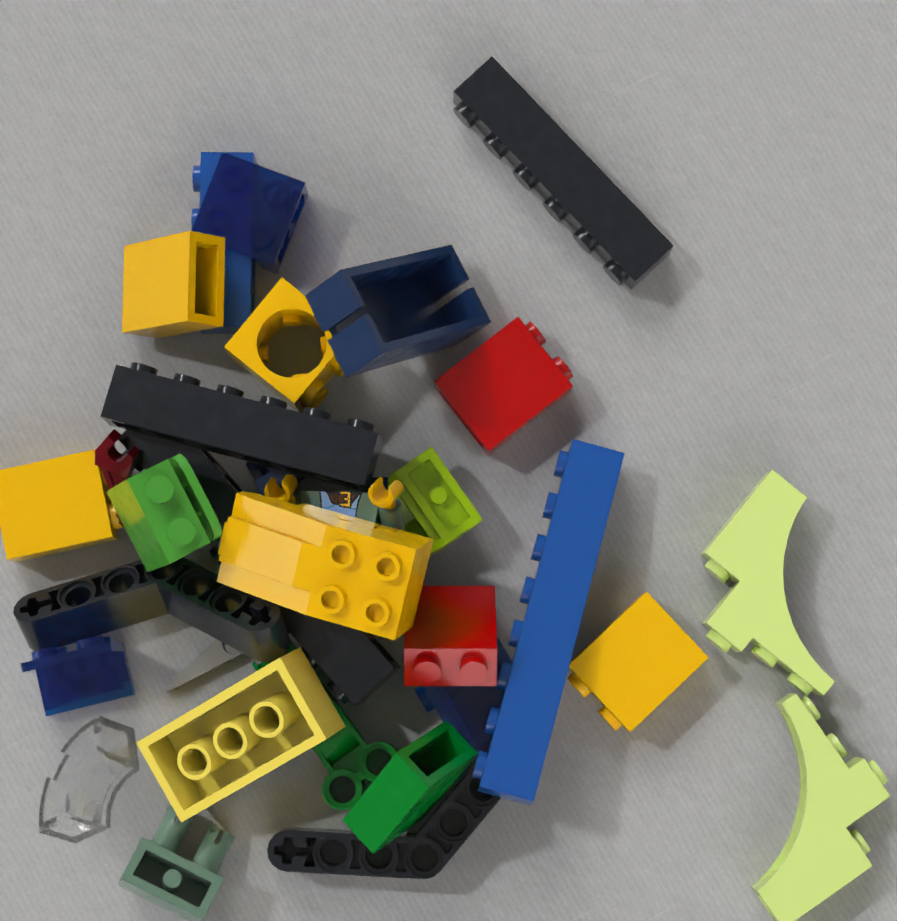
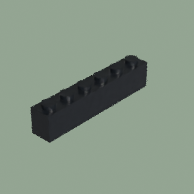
M490 57L453 91V103L456 105L453 111L460 121L470 129L474 125L486 137L483 139V143L487 149L499 160L505 157L516 168L513 174L528 191L535 188L545 199L542 204L547 212L558 222L564 219L576 231L573 234V238L583 250L589 254L595 251L605 262L603 265L604 271L616 284L622 285L625 283L632 290L670 254L673 248L672 243L493 57Z
M132 362L130 368L116 365L100 416L110 426L368 493L383 442L380 434L373 431L374 425L352 418L348 419L347 424L330 420L331 414L311 407H305L303 413L286 409V402L269 396H261L260 402L243 398V391L227 385L219 384L216 390L200 386V380L184 374L175 373L173 379L158 376L156 368L142 363Z

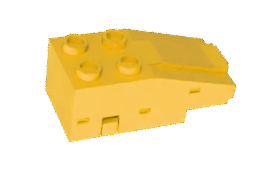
M241 491L236 493L232 515L228 517L222 528V536L218 546L221 565L217 582L311 617L396 640L413 627L434 539L305 503L296 505L253 492Z

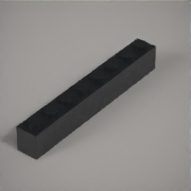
M129 430L121 434L122 436L118 440L126 448L122 454H127L133 446L140 450L135 469L139 472L166 459L182 454L192 467L219 520L221 529L223 528L228 517L232 515L236 493L243 491V489L208 451ZM219 537L211 541L213 547L209 552L217 563L221 565V561H219L220 555H218ZM278 605L288 634H291L301 645V649L312 668L317 670L321 667L330 677L331 681L327 685L343 703L346 704L349 700L354 705L364 703L401 668L398 662L372 634L311 617Z

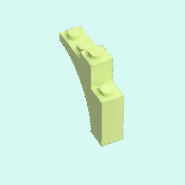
M772 469L764 475L700 554V556L708 561L704 568L711 575L723 583L728 579L734 582L732 587L702 622V625L709 630L705 637L724 653H727L730 648L735 652H742L748 643L751 642L755 645L751 652L769 667L773 668L777 663L790 674L786 679L787 682L807 697L811 692L815 695L824 696L835 681L815 662L800 640L792 623L784 591L783 568L787 540L794 519L807 497Z
M788 693L775 702L788 726L797 753L800 778L798 807L794 824L781 853L767 872L756 883L751 885V888L774 921H796L873 866L866 856L871 851L867 842L855 828L849 832L846 827L890 797V794L884 787L889 781L874 760L867 763L864 758L854 757L845 763L842 759L847 756L845 748L833 733L826 736L816 721L821 718V715L806 695L800 699L797 693Z

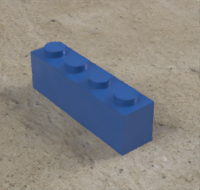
M201 152L200 166H193V191L200 192L199 208L192 209V231L225 238L223 327L201 330L202 334H235L255 310L258 163L254 152Z

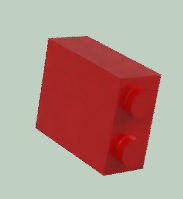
M519 317L507 324L434 381V388L487 456L564 398L573 388L569 381L573 374L559 356L552 359L542 347L546 340L538 328L531 321L525 325Z
M422 586L413 627L404 633V686H497L495 586Z

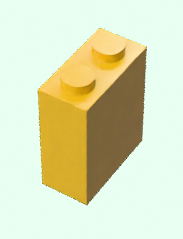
M186 231L125 245L122 333L162 338L223 327L225 238Z
M95 449L0 470V528L7 560L19 562L120 540L118 529L124 527L119 524L116 510L107 494L109 488L101 467L95 465Z
M646 591L570 661L569 670L572 674L566 679L584 698L591 693L602 704V707L597 712L612 729L617 731L622 726L627 732H631L709 657Z

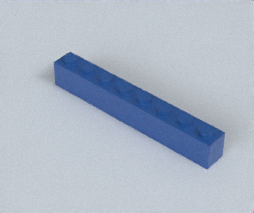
M575 439L572 440L568 452L562 450L559 452L553 476L561 478L557 494L553 492L548 493L542 518L550 519L546 536L537 534L531 555V560L539 562L535 578L526 576L519 602L527 604L523 621L514 619L508 641L509 646L516 647L511 664L503 662L496 689L504 691L500 708L491 706L484 733L492 735L488 753L479 750L472 774L473 778L480 779L477 791L526 805H531L534 802L625 454L623 452Z

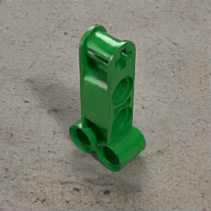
M291 639V646L287 654L297 649V646ZM255 661L252 665L258 671L271 662H261L259 664ZM319 678L346 726L328 739L312 747L330 772L324 779L322 795L330 807L337 810H348L355 805L365 792L363 780L367 778L370 781H374L378 774L373 773L369 769L367 762L369 754L374 749L381 748L393 757L398 750L391 743L385 741H376L368 744ZM338 776H346L354 781L356 793L350 801L337 800L332 793V783Z

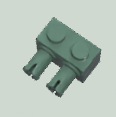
M169 805L153 839L141 838L120 878L119 886L188 921H203L224 880L223 877L217 874V871L235 837L225 831L220 842L216 844L215 840L221 828L209 825L193 860H187L176 852L195 817L192 816L183 822L179 820L175 824L177 814L173 807Z

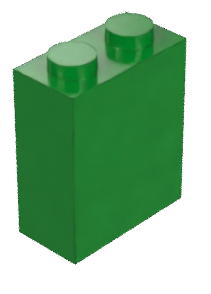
M447 720L396 752L342 821L373 854L424 819L478 752Z

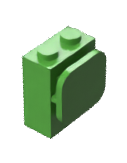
M182 454L166 459L107 491L147 572L169 565L222 536L219 520L192 467Z

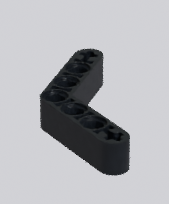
M185 557L147 572L140 559L23 596L16 603L13 614L29 648L37 652L50 651L166 614L178 618L257 661L273 662L286 655L291 646V641L278 605L218 583V574Z
M474 763L416 834L402 833L387 844L392 850L393 857L384 866H377L369 861L367 857L368 848L351 830L284 828L277 832L269 841L267 848L268 859L274 867L285 872L429 879L436 876L445 867L501 797L491 795L486 799H478L473 796L469 787L473 779ZM458 809L466 816L467 824L461 832L456 834L448 833L441 826V817L447 810ZM287 837L293 838L294 846L308 847L311 844L309 837L316 838L313 849L314 863L307 862L310 853L304 852L296 853L292 861L286 860L285 852L278 851V846L283 845ZM332 839L341 841L347 850L346 859L336 864L328 862L322 853V847L326 841ZM422 844L433 847L438 855L436 863L426 869L416 866L412 860L413 850Z

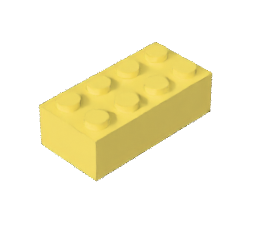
M299 647L158 729L136 744L179 820L183 822L323 742L346 726L304 652Z

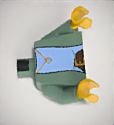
M287 474L282 480L283 489L277 485L274 477L270 478L264 489L265 496L296 505L305 503L405 531L401 502L397 499L403 492L404 486L399 480H394L388 487V490L383 485V478L379 477L371 485L368 493L300 491L299 497L298 495H293L298 485L296 477Z

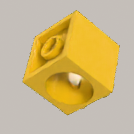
M284 278L277 282L224 346L233 361L286 402L291 408L303 413L305 407L317 408L328 394L325 386L334 374L339 377L344 375L328 342L332 338L330 331L323 332L314 317V313L305 295ZM304 324L317 329L324 335L320 337L323 359L308 374L283 377L273 373L266 367L265 362L270 361L268 343L272 336L286 326H302Z

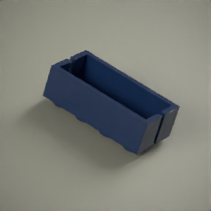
M452 245L341 269L305 295L314 313V317L323 332L330 331L332 335L328 342L346 378L456 346L491 323L474 287L467 289L438 308L437 301L469 280Z

